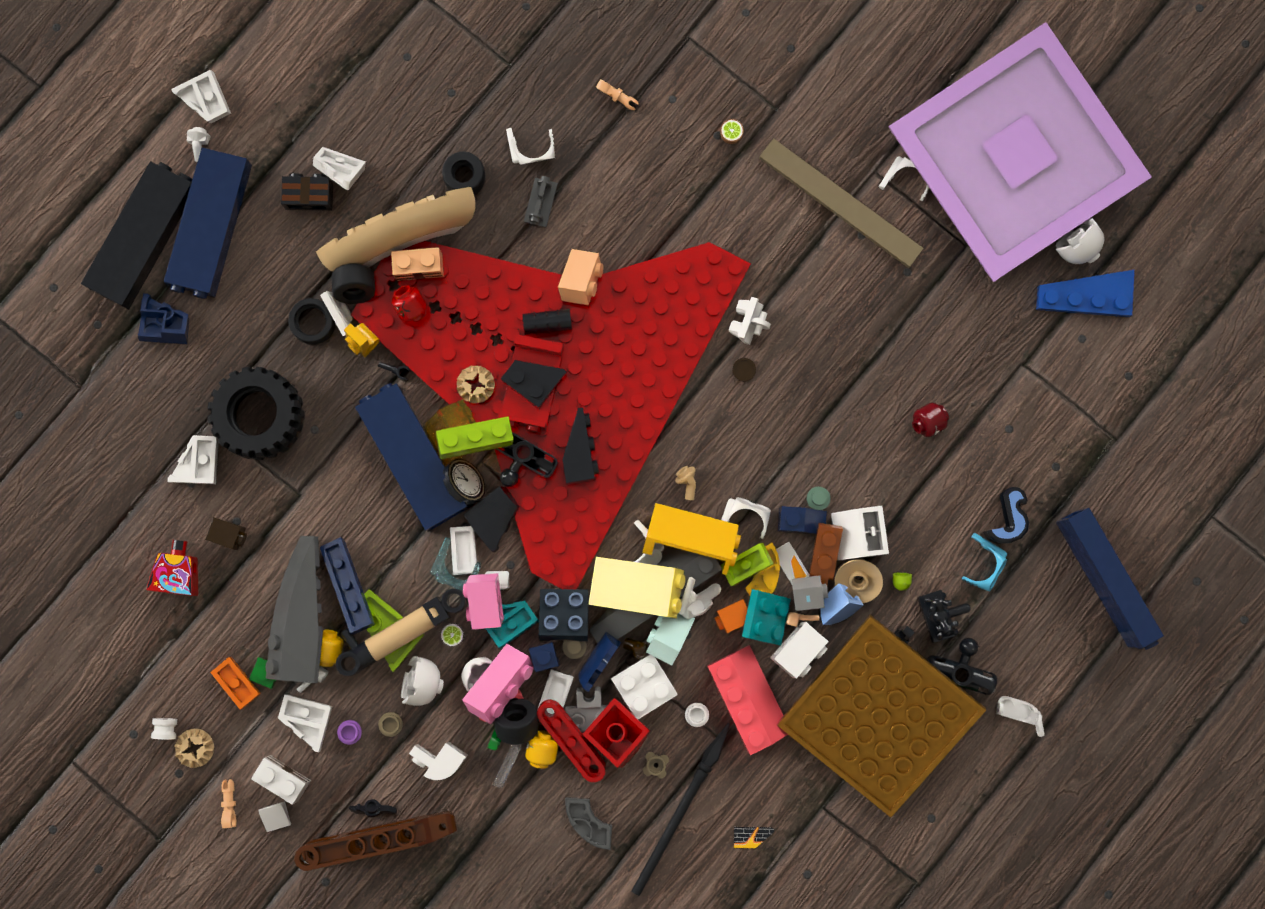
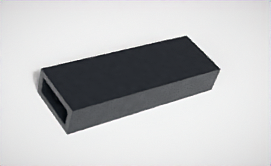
M151 161L149 162L81 282L86 288L128 310L180 221L193 180L181 172L179 175L172 173V168L162 162H159L158 165Z

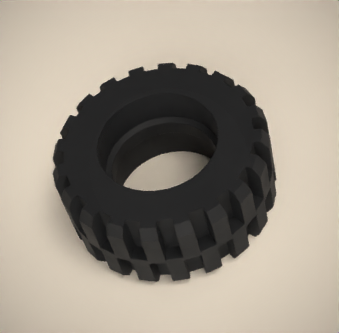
M245 367L242 368V372L235 370L229 373L230 378L228 380L223 378L219 382L221 385L219 390H213L211 394L214 397L213 403L208 402L207 409L211 411V415L207 416L208 423L213 427L211 429L213 436L219 439L218 442L230 452L247 459L264 460L266 457L271 459L277 457V453L287 451L289 449L288 445L291 442L295 443L298 439L296 434L298 431H302L303 428L301 418H305V411L301 408L303 401L298 396L297 389L277 372L266 370L264 367H256L255 369ZM255 392H264L270 395L276 402V419L273 425L260 435L252 436L245 434L237 425L236 413L238 406L248 395Z

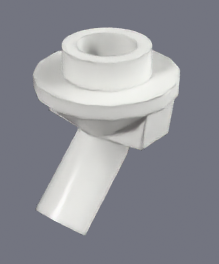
M194 127L187 131V142L192 144L195 162H198L202 145H207L211 138L207 131L200 127Z

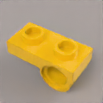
M350 323L344 329L346 334L345 341L348 343L347 346L356 355L361 353L366 357L380 342V339L364 323L359 324L357 327Z

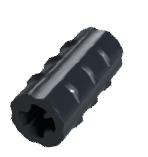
M570 309L522 314L525 335L572 330Z

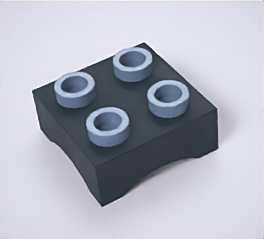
M540 589V641H588V589Z

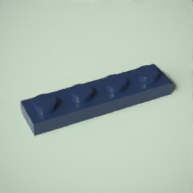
M340 537L321 546L320 550L349 632L355 635L374 626L372 614L345 540Z

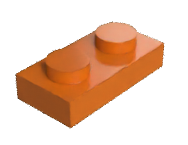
M228 657L210 672L240 710L261 694L232 657Z

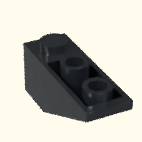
M583 407L578 408L562 459L567 485L595 481V474H599L597 460H592L591 451L595 450L593 436L588 437L587 428L591 427L589 413L584 414Z

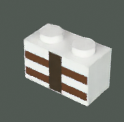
M271 755L262 760L251 778L292 805L300 800L311 780Z

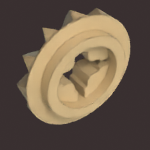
M471 365L463 369L457 378L458 393L467 402H484L494 391V378L490 371L482 366ZM477 375H479V383L485 386V388L476 387L472 394V386L466 380L474 381Z
M201 729L186 730L178 736V740L174 745L175 756L182 765L190 768L205 765L211 759L214 752V743L211 736ZM191 742L194 745L203 744L200 749L196 750L197 755L193 752L186 753V750L191 747Z

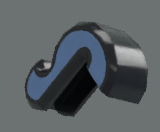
M1011 487L1004 490L999 496L1006 527L983 532L986 539L996 544H1008L1022 539L1028 531L1029 520L1027 514L1019 507V505L1027 504L1026 494L1021 488Z

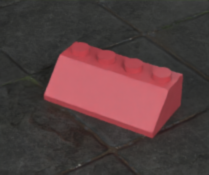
M750 645L707 665L750 755L773 745L788 735L777 726L784 715Z

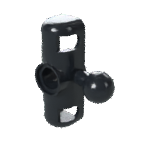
M513 432L512 445L502 447L505 449L504 451L495 448L513 459L511 466L504 469L500 474L501 483L507 487L517 484L519 479L518 471L522 465L544 478L551 477L558 465V461L553 455ZM522 447L530 449V456L526 459L518 457V450ZM545 455L552 457L554 459L553 462H550L547 459H545ZM537 469L542 470L546 474L543 475L542 473L538 472Z
M965 638L960 642L959 649L962 654L959 662L937 655H930L927 658L928 662L959 687L984 695H991L996 689L998 678L994 673L968 665L971 656L977 653L979 647L976 640L972 638ZM936 658L945 660V663L936 661ZM959 668H963L967 673L966 679L962 682H959L955 677V672ZM983 672L991 674L992 678L984 676ZM982 687L988 689V692H981L978 689Z

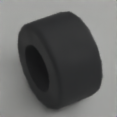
M464 151L457 152L448 157L443 164V180L449 191L471 187L475 195L484 186L486 178L484 167L479 158L474 154ZM464 166L471 168L473 171L471 180L464 183L457 181L455 178L457 169Z
M346 264L332 272V294L339 302L346 304L364 303L371 300L375 295L374 272L368 266Z
M510 699L504 707L502 714L494 720L497 737L505 743L514 745L523 744L533 739L538 733L539 727L535 705L525 699Z

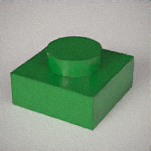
M258 657L249 680L272 689L276 680L266 679L265 667L268 660Z

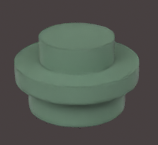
M819 486L812 488L806 497L808 505L816 510L825 509L831 499L829 492Z

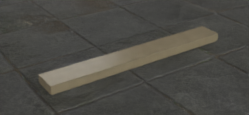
M774 138L760 155V160L907 268L912 265L924 249Z

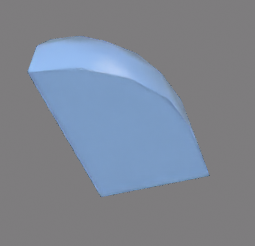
M840 583L829 591L828 598L824 599L825 608H821L823 625L839 623L864 606L857 595L853 598L846 592L847 586Z

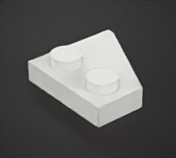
M211 70L171 89L175 95L180 97L209 123H213L231 114L215 73Z

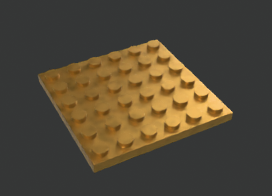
M869 615L781 718L777 726L889 817H892L983 715L986 708L873 616Z

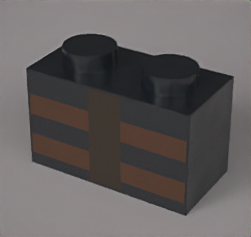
M291 173L289 176H282L281 205L286 210L332 211L333 182L325 174H313V177H303L302 174Z

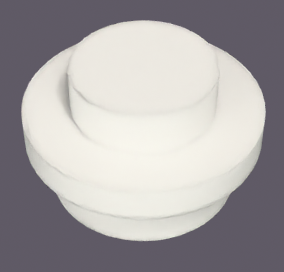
M702 703L690 704L685 711L686 721L693 727L705 725L709 719L707 707Z

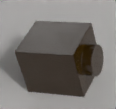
M213 517L205 540L238 550L239 546L242 547L247 537V533H245L246 528Z

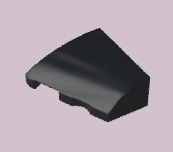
M499 486L463 515L492 552H496L499 549L497 545L503 533H507L510 527V520L516 515L519 505L506 487Z

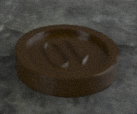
M740 358L734 363L732 372L737 380L746 382L754 377L756 366L752 360Z

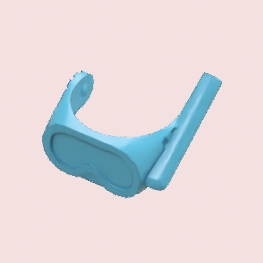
M974 533L971 538L979 542L981 547L995 555L997 561L996 570L993 575L983 581H974L965 576L962 577V580L983 590L991 591L1006 565L1007 552Z

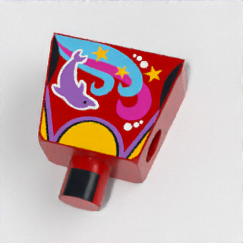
M173 540L171 554H157L146 590L198 596L197 557L185 556L187 541Z

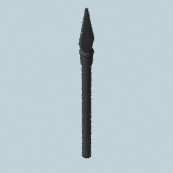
M727 723L704 751L702 762L698 764L699 768H697L691 784L631 891L634 894L640 896L699 787L708 776L707 773L711 772V767L719 760L730 723Z

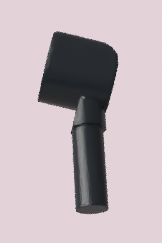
M381 361L378 364V367L397 374L400 380L408 381L407 378L401 377L403 370L411 372L407 366H400L398 368Z

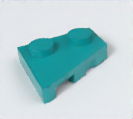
M526 601L514 602L508 605L502 604L504 620L501 627L486 628L499 649H502L506 644H509L539 622V619Z

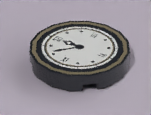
M456 459L446 465L443 470V474L445 473L444 485L455 500L460 503L464 501L467 503L466 505H472L482 499L485 494L484 479L472 463L463 459Z

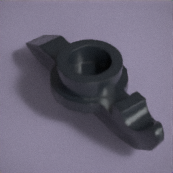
M375 799L368 800L365 805L349 806L351 812L365 814L368 817H376L379 814H397V808L381 805Z

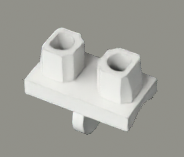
M751 297L750 301H738L736 312L745 315L743 322L733 320L729 327V332L749 345L754 334L760 336L762 329L768 330L771 326L769 322L765 321L767 313L762 311L764 305L759 303V299Z

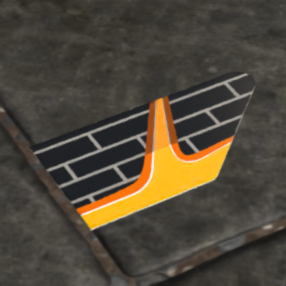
M734 827V848H756L774 832V829L771 827Z

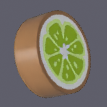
M726 120L720 129L722 140L728 144L739 142L743 136V126L738 120Z

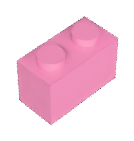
M498 573L470 575L466 584H463V595L465 598H468L469 607H466L467 621H471L472 629L501 627L504 615Z

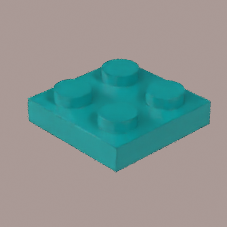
M752 589L742 637L781 646L791 599Z

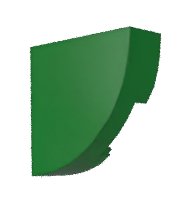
M494 729L487 748L496 751L500 746L501 740L497 737Z

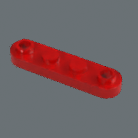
M552 699L543 701L537 711L539 721L587 781L598 782L602 780L606 772L604 760L587 738L582 735L583 733L557 701ZM547 708H552L555 713H548ZM591 765H597L599 769L594 770L591 768Z

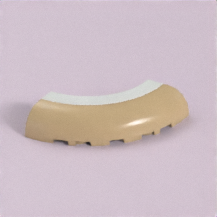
M471 187L450 190L446 192L445 196L436 199L434 195L417 201L415 204L412 201L398 206L396 211L384 216L381 213L366 220V224L347 230L348 236L340 240L334 238L317 250L316 253L322 264L332 272L346 264H362L370 267L391 255V251H400L432 238L454 234L473 218L475 212L473 190Z

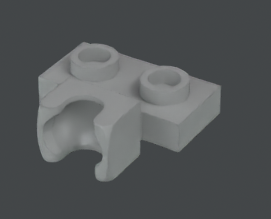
M578 687L577 706L565 707L566 713L581 732H585L607 707V705H602L601 687H595V695L592 698H586L583 689Z

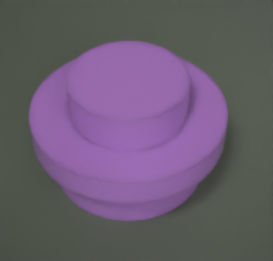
M347 720L340 724L337 735L342 743L350 745L359 741L362 729L356 721Z

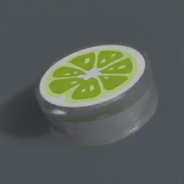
M449 623L441 629L440 638L446 646L456 647L463 642L465 632L459 624Z

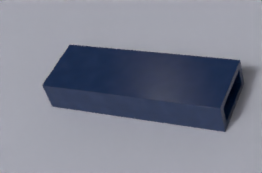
M201 148L164 278V282L170 286L171 291L184 294L186 290L193 292V296L201 299H207V296L215 298L252 168V164L247 158Z
M389 383L380 388V393L373 397L368 395L359 400V405L355 408L425 531L429 532L469 509V506L464 501L460 503L455 500L447 491L443 481L445 479V473L443 474V470L446 467L400 386L397 383L394 385Z
M1090 508L1074 511L1056 522L1057 526L1126 645L1137 649L1145 648V650L1156 646L1159 643L1158 639L1164 635Z

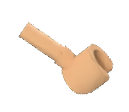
M789 612L786 624L798 627L799 620L819 621V615Z

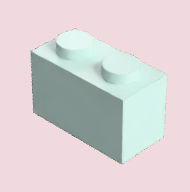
M679 613L677 618L658 616L654 624L658 628L657 630L652 628L646 640L650 643L646 653L673 665L695 618L687 619Z

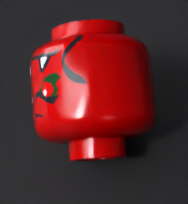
M402 286L393 294L391 304L401 320L415 322L423 317L427 303L416 287Z

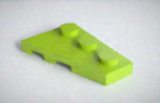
M368 589L364 594L375 623L374 626L367 628L371 636L403 618L401 614L371 589ZM425 634L420 635L384 657L392 672L396 671Z

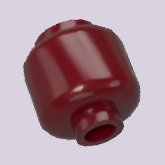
M928 403L914 412L912 426L918 434L921 433L925 437H932L947 427L949 420L948 412L942 405Z

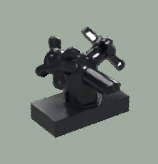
M942 590L917 597L932 643L957 636L958 630L954 628L958 627L959 623L957 620L952 622L951 618L968 613L971 610L970 605L967 603L948 609L947 606H951L952 602L945 600L946 594Z

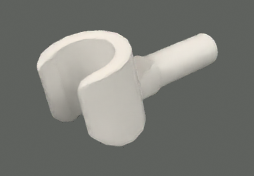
M321 666L319 667L318 682L320 683L329 673ZM303 682L297 688V691L301 693L311 683Z

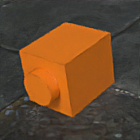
M744 599L716 611L718 616L714 617L720 631L724 629L726 633H729L744 626L748 609Z

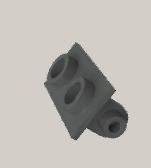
M541 176V179L535 178L524 219L525 223L547 227L558 183L550 181L549 177Z

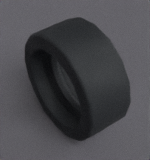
M307 298L300 300L289 313L288 323L290 330L296 338L306 344L317 345L324 343L335 330L336 323L325 303L319 299ZM309 308L321 310L326 318L324 329L315 335H307L302 332L298 323L301 313Z

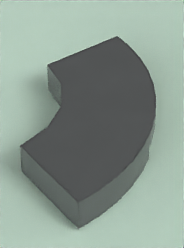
M565 797L567 816L575 831L591 845L611 850L612 824L603 822L595 816L591 809L590 798Z

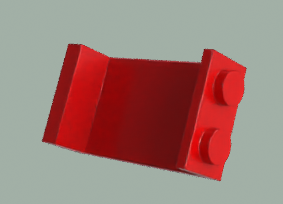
M516 334L512 363L518 360L555 368L560 367L564 348L563 343ZM507 385L502 410L498 414V418L509 417L512 428H516L518 424L526 426V430L540 433V429L546 430L555 389L541 407L537 408Z

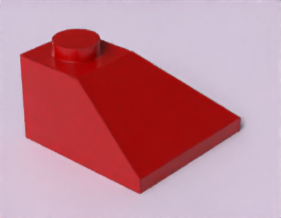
M614 698L582 735L617 768H622L641 748L650 730Z

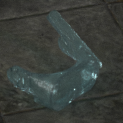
M446 537L430 573L435 576L437 582L463 590V584H466L468 579L460 580L453 577L445 565L446 552L451 542V539ZM480 562L475 564L472 575H478L481 568Z

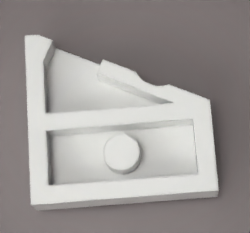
M324 147L313 158L314 167L346 190L352 187L365 170L366 165L365 161Z
M193 435L187 444L186 451L180 456L179 463L173 474L169 475L168 482L216 484L219 439L214 436Z
M284 694L278 719L286 726H289L299 738L306 741L315 752H320L333 706Z

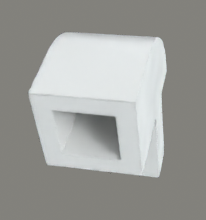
M449 741L445 743L437 757L419 744H416L409 753L413 756L412 761L422 768L425 765L429 767L424 776L432 780H442L450 777L460 768L468 754Z

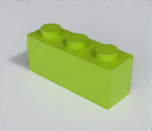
M509 417L436 431L441 459L513 444Z

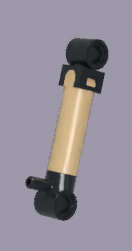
M449 589L443 594L442 600L440 597L433 598L423 604L422 607L358 644L348 628L343 630L341 634L350 650L338 656L336 660L337 671L344 676L358 674L435 626H439L452 618L449 612H462L468 604V598L464 597L462 590ZM453 594H458L461 598V603L456 608L451 607L449 604V598ZM348 657H352L355 660V667L351 671L346 669L344 665Z

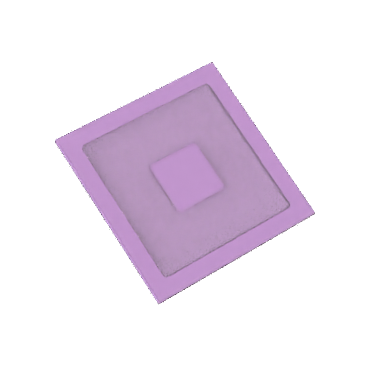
M1046 22L889 126V129L993 282L1151 178L1141 160Z

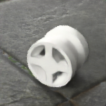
M152 718V724L154 725V731L151 733L152 739H176L174 727L177 725V719Z

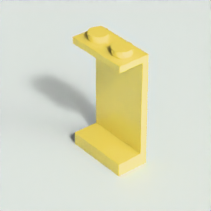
M596 557L589 605L677 618L682 605L680 599L681 589L685 585L684 570Z

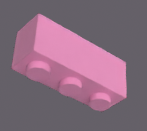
M506 644L463 698L468 711L487 723L492 724L495 718L502 714L504 707L510 699L517 695L518 689L524 681L531 677L534 666L530 657Z

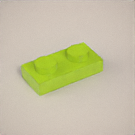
M759 543L739 554L734 567L729 566L725 576L730 586H735L774 564L764 543Z

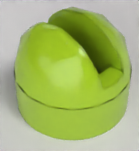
M893 573L892 581L894 587L899 591L907 590L912 583V574Z

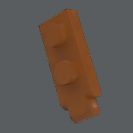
M818 523L809 577L820 576L822 584L828 585V580L834 579L843 532L842 526Z

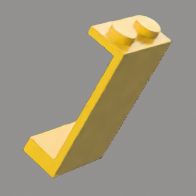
M655 503L642 553L652 555L655 543L723 560L725 562L722 574L727 575L729 566L734 567L737 558V552H733V550L738 549L741 535H737L739 525Z

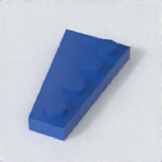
M1134 270L1039 285L1037 287L1036 310L1131 317L1133 311Z

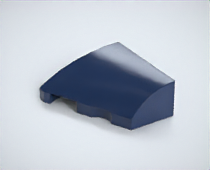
M143 293L140 309L141 321L138 332L139 341L187 344L189 332L188 314L181 310L172 309L165 302L161 304L151 299V295Z
M607 632L604 633L578 674L581 686L588 692L621 644L619 640Z

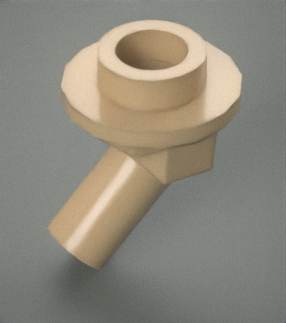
M685 466L676 473V483L687 484L685 499L694 500L696 481L694 477L696 469L693 466L689 468Z

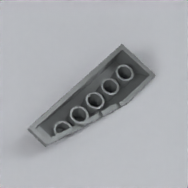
M300 536L284 574L268 639L269 651L265 667L266 679L318 683L323 630L322 626H318V614L322 613L321 604L317 603V591L321 590L320 580L316 576V570L320 567L317 536Z
M669 547L663 551L662 559L657 564L658 566L684 570L685 585L681 589L680 597L684 594L689 577L695 579L694 589L722 570L715 558L674 547ZM608 608L589 631L597 643L605 632L619 639L653 615Z

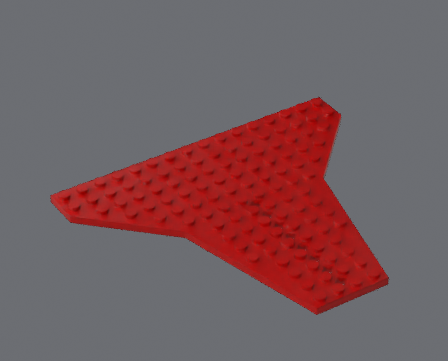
M423 241L402 250L439 247L442 253L444 277L401 280L398 282L400 287L406 285L416 287L427 303L423 317L418 321L411 322L401 320L391 304L393 294L397 290L395 289L391 292V287L389 286L390 282L396 280L393 276L392 256L389 255L382 259L374 272L375 295L367 302L356 304L351 316L359 324L364 323L380 339V343L470 424L498 419L507 384L501 378L511 366L514 354L512 348L515 347L514 340L516 334L563 343L564 348L559 368L564 369L567 373L555 387L546 430L540 429V433L526 430V426L517 424L516 428L511 427L513 433L553 455L558 461L557 468L551 477L544 478L522 465L518 471L519 479L517 484L512 487L506 486V488L519 505L515 519L531 573L561 589H578L751 263L708 242L602 274V277H598L596 282L597 291L595 296L591 297L589 305L561 300L558 289L562 277L561 274ZM439 302V307L442 308L441 311H435L434 314L431 313L430 305ZM570 309L572 330L538 333L537 335L524 334L522 314ZM460 313L461 323L456 322L455 325L452 324L450 316ZM481 324L480 328L483 332L472 335L473 330L471 326ZM498 334L501 335V340L504 341L503 344L493 346L491 338ZM471 365L486 368L494 378L495 387L492 395L481 403L465 401L457 390V378L463 369ZM477 375L474 381L466 380L472 386V394L476 387L485 388V386L479 383V375ZM583 407L584 414L589 413L591 427L587 428L588 437L593 436L595 450L591 451L592 460H597L599 474H595V481L567 485L562 459L578 408ZM528 447L520 448L518 450V457L521 459L528 458L531 453ZM495 449L502 472L511 466L513 459ZM545 455L544 457L550 462H553L554 460L552 457L548 455ZM537 469V471L540 472V473H542L543 475L546 474V473L543 472L542 470Z

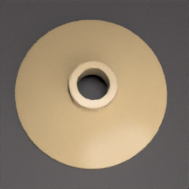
M851 560L844 563L836 572L835 586L839 583L847 586L846 592L853 598L857 595L862 603H867L880 594L883 587V577L880 570L871 562ZM862 576L863 579L857 580L855 577Z

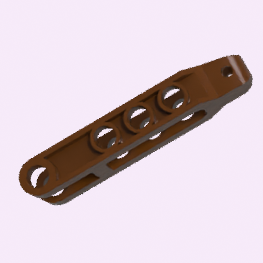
M445 811L313 839L296 851L294 861L299 869L309 871L419 847L457 831L455 816L452 812ZM404 829L411 832L412 838L405 835ZM380 835H384L387 838V843L381 840ZM357 840L362 843L363 848L357 845ZM309 851L313 853L314 858L310 856ZM301 855H302V857H303V860H305V861H306L307 863H309V864H305V863L302 861Z

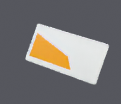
M790 542L776 549L780 566L791 584L792 579L809 577V573Z

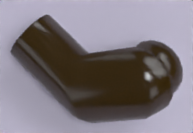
M630 638L625 639L623 648L633 652L635 658L643 659L648 655L646 653L648 649L647 644Z

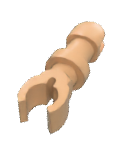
M601 79L596 86L597 89L611 96L614 102L619 101L630 110H636L629 105L630 102L639 105L636 99L625 95L622 89L618 88L617 90Z
M225 779L221 786L223 792L221 807H224L221 824L222 828L236 827L237 823L234 811L236 801H233V791H235L233 780L229 779L227 782Z

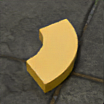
M773 543L765 547L774 564L753 576L752 581L745 587L749 596L752 589L772 594L777 586L780 563Z

